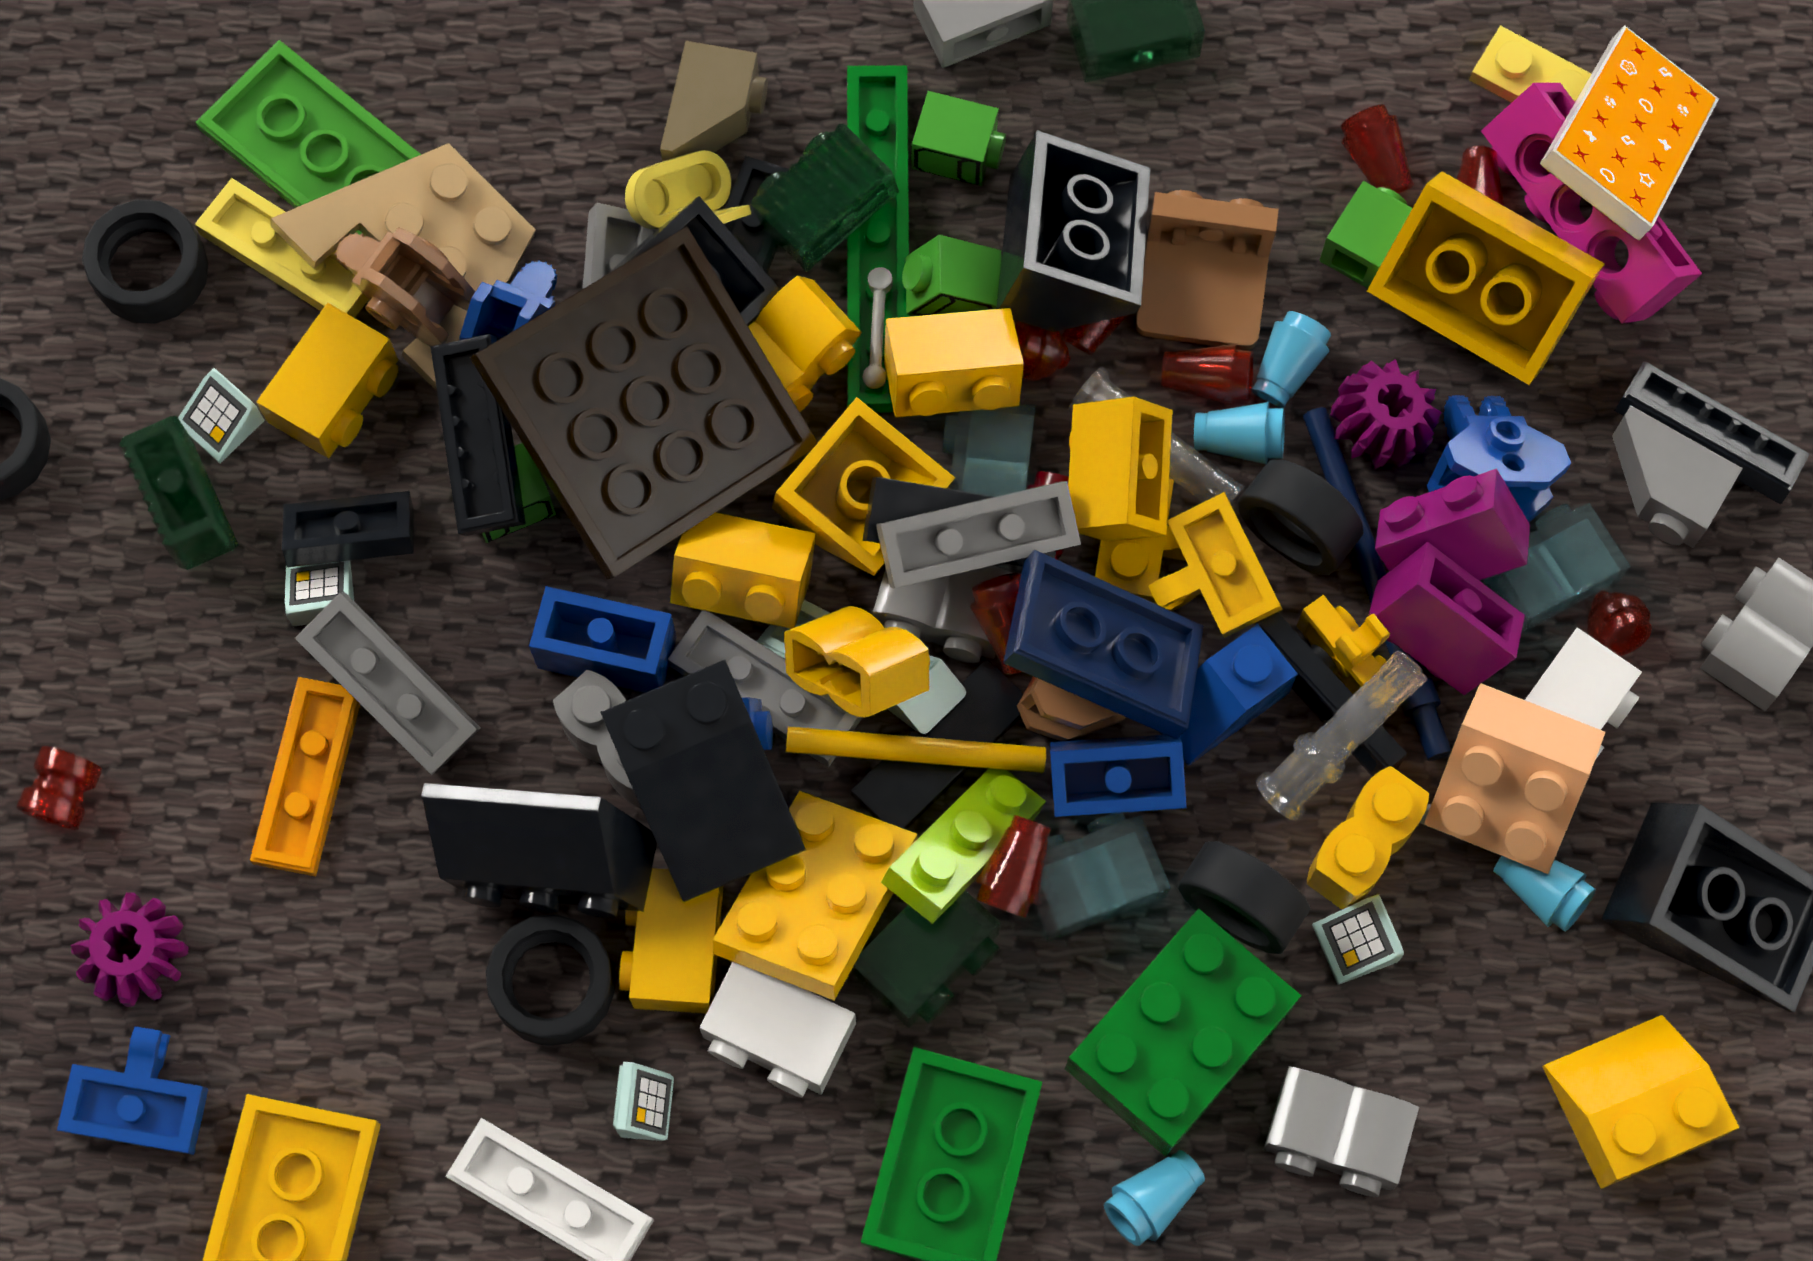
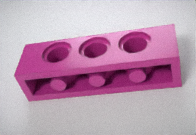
M1533 83L1481 130L1492 146L1490 149L1491 157L1501 170L1508 175L1514 176L1527 194L1524 197L1525 203L1534 216L1542 222L1548 223L1562 240L1605 263L1593 283L1597 289L1594 293L1595 299L1602 310L1610 317L1619 320L1621 324L1643 321L1654 315L1702 275V273L1660 216L1657 217L1653 227L1640 240L1632 237L1594 206L1588 220L1583 217L1580 211L1581 196L1540 164L1548 146L1553 142L1575 102L1561 83ZM1620 239L1626 244L1629 254L1624 268H1621L1615 259V247Z

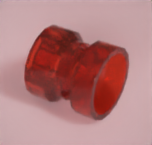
M42 746L33 765L36 773L39 775L38 779H35L31 786L23 789L16 808L35 819L77 831L86 812L82 805L84 800L83 793L96 788L103 769L95 763L70 752Z

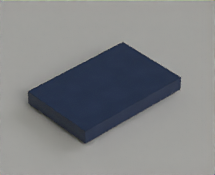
M1033 550L1023 564L1003 663L1178 739L1188 729L1204 626L1046 554Z

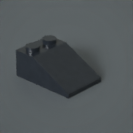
M725 659L601 712L626 775L683 902L806 851Z
M1651 803L1602 916V920L1641 944L1780 1008L1795 1013L1813 969V876L1701 804Z

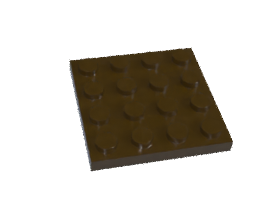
M688 227L683 228L470 357L607 580L615 578L807 454L818 443Z

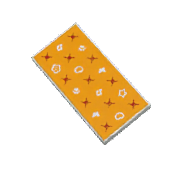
M1624 25L1611 39L1540 164L1632 237L1640 240L1653 227L1719 98Z

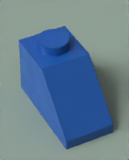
M1258 624L1211 656L1197 669L1188 729L1180 736L1183 747V760L1188 766L1290 693L1298 673Z

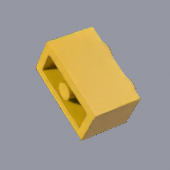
M327 302L256 403L267 423L329 459L338 445L347 447L356 438L363 423V415L361 413L374 395L382 397L391 388L398 374V366L396 365L398 358L390 338Z
M1011 308L886 319L884 364L895 417L931 416L939 413L995 410L1019 406L1024 363Z
M1134 396L1073 404L1072 429L1069 436L1070 464L1068 487L1079 534L1103 541L1166 535L1173 410Z
M715 512L681 535L673 560L670 603L790 629L795 628L811 577L816 533Z
M652 868L644 911H625L626 925L636 926L634 950L623 951L621 955L619 988L623 991H630L629 999L634 1009L707 1014L714 1000L718 956L714 955L713 938L720 928L724 886L683 902L669 869Z

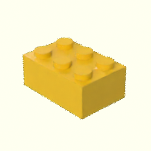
M1442 171L1426 183L1368 287L1367 292L1530 385L1543 369L1605 263Z

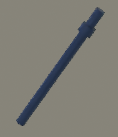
M1325 407L1316 408L1305 413L1303 419L1326 481L1340 491L1353 505L1363 522V536L1351 551L1370 603H1372L1377 581L1386 575L1387 572L1382 559L1375 550L1376 542L1339 441L1335 439L1336 433L1328 411ZM1386 640L1385 644L1392 664L1401 681L1399 689L1404 695L1400 705L1404 716H1412L1428 761L1447 757L1451 754L1452 750L1436 709L1441 704L1433 679L1425 678L1421 665L1417 660L1394 643Z

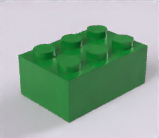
M1198 908L1068 1057L1065 1070L1166 1157L1291 1012L1302 995Z

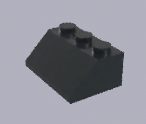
M1037 130L1010 176L996 309L1011 308L1014 320L1052 332L1136 313L1141 306L1150 168Z
M424 783L422 801L439 878L462 890V900L479 906L496 908L501 906L502 898L519 900V905L524 908L545 913H557L559 904L578 905L577 910L583 914L608 919L616 918L618 909L644 911L657 842L651 829L602 797Z

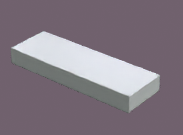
M482 1118L446 1175L448 1179L587 1261H630L654 1221L648 1215Z

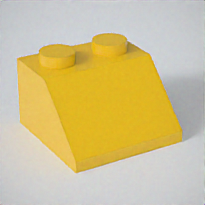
M856 397L777 490L772 509L798 530L816 533L815 544L820 548L875 576L885 564L880 543L862 541L872 477L948 488L955 477Z
M1663 1015L1542 1066L1601 1189L1717 1140L1740 1128L1709 1065Z

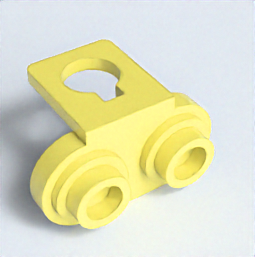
M711 151L692 152L642 168L631 176L626 186V207L631 217L640 226L647 229H659L698 196L701 197L723 224L752 214L750 205L718 210L729 198L731 176L723 159Z

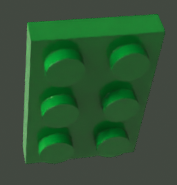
M913 1047L862 1234L861 1246L916 1261H996L1042 1081Z

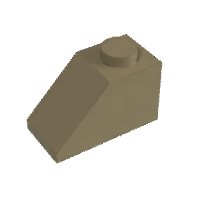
M685 41L660 147L662 162L702 150L714 153L747 133L751 114H762L767 95L768 79L759 77L757 53Z

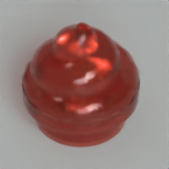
M1018 322L1015 325L1024 363L1022 379L1037 381L1041 378L1050 377L1057 369H1064L1071 361L1068 347L1062 340L1060 331L1052 332L1023 322Z
M1600 591L1594 597L1592 608L1587 617L1588 635L1618 656L1629 654L1641 647L1651 635L1650 611L1645 603L1635 595H1626L1622 592L1609 593L1607 591Z

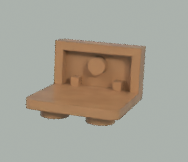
M1175 190L1168 194L1155 192L1144 258L1141 306L1137 311L1135 324L1138 333L1145 337L1239 350L1253 349L1259 338L1268 260L1276 233L1279 209L1264 207L1258 201L1245 198L1234 199L1230 202L1203 199L1199 194L1187 190Z

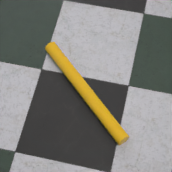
M787 727L785 752L1040 773L1045 771L1046 747Z

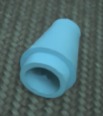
M1288 311L1283 321H1276L1274 323L1252 392L1273 405L1284 408L1289 398L1293 397L1329 353V348L1326 344L1331 337L1330 331L1306 315Z
M1269 402L1195 414V450H1207L1210 453L1267 464L1268 458H1283L1285 440L1284 408H1269Z
M1503 856L1500 857L1493 870L1494 873L1503 878V881L1547 927L1554 923L1563 931H1567L1577 921L1596 892L1594 887L1585 882V873L1555 859L1549 874Z
M1178 1150L1171 1157L1163 1159L1112 1187L1113 1196L1104 1203V1209L1114 1227L1131 1244L1139 1246L1147 1239L1156 1241L1196 1192V1189L1205 1182V1177L1194 1159L1186 1152Z

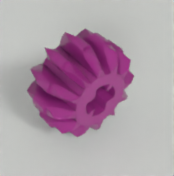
M1396 359L1386 363L1382 369L1371 360L1368 364L1363 365L1357 374L1353 373L1345 378L1338 388V398L1332 405L1330 417L1340 422L1336 429L1335 439L1351 440L1353 442L1351 459L1359 457L1365 452L1370 454L1375 469L1384 466L1389 459L1395 465L1401 467L1409 463L1415 454L1424 452L1433 441V429L1439 423V417L1442 412L1430 405L1435 399L1436 389L1420 388L1418 386L1419 370L1411 372L1406 376L1401 374Z
M126 892L122 899L120 910L108 899L99 900V911L103 918L97 924L90 918L84 917L79 919V927L90 935L89 940L78 941L70 945L73 955L86 960L76 971L78 979L85 984L95 982L93 993L99 999L108 1001L117 994L120 1003L126 1007H133L137 1002L140 992L139 987L152 1000L160 999L162 993L156 979L162 974L170 981L176 982L180 980L181 972L168 963V959L182 958L189 954L188 946L183 941L174 939L183 929L181 920L175 915L164 917L166 905L157 898H152L142 906L140 897L133 892ZM126 939L132 944L136 942L141 947L139 953L133 959L126 954L122 955L118 952L120 945Z

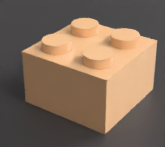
M1480 683L1461 725L1424 825L1549 874L1606 732Z

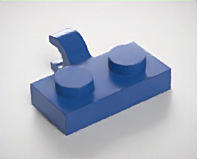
M135 1026L130 1039L124 1073L72 1064L57 1131L194 1155L209 1089L198 1085L157 1079L164 1064L171 1035L162 1034V1031Z

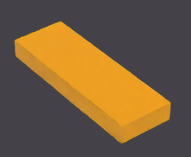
M302 677L297 679L250 857V862L253 865L315 877L317 875L360 703L342 685Z

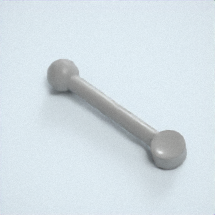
M883 267L871 270L868 275L869 288L873 292L869 366L864 370L862 378L865 385L872 389L881 388L887 380V373L882 367L886 293L892 289L893 280L891 272Z

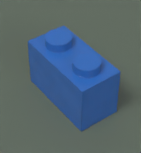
M546 586L529 648L538 669L577 678L586 670H590L604 676L615 686L647 693L664 685L669 668L668 658L673 652L677 635L672 614Z
M1165 734L1050 742L1055 817L1187 808L1183 747L1180 737L1175 739Z

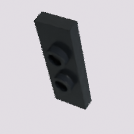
M492 334L430 346L458 534L464 536L526 524L511 424L470 359L471 356L498 341V337Z
M1645 361L1614 410L1624 416L1629 407L1633 406L1743 468L1736 480L1779 504H1782L1790 493L1810 455L1803 449Z
M1278 612L1260 623L1259 626L1298 673L1292 689L1373 777L1379 771L1389 766L1397 770L1408 753L1379 723L1382 718L1372 701L1359 691H1355L1352 694L1336 676L1338 673L1337 666L1327 652L1316 644H1312L1309 647Z

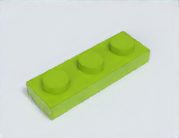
M989 768L888 868L881 883L933 924L1040 813L1046 801L1009 771Z

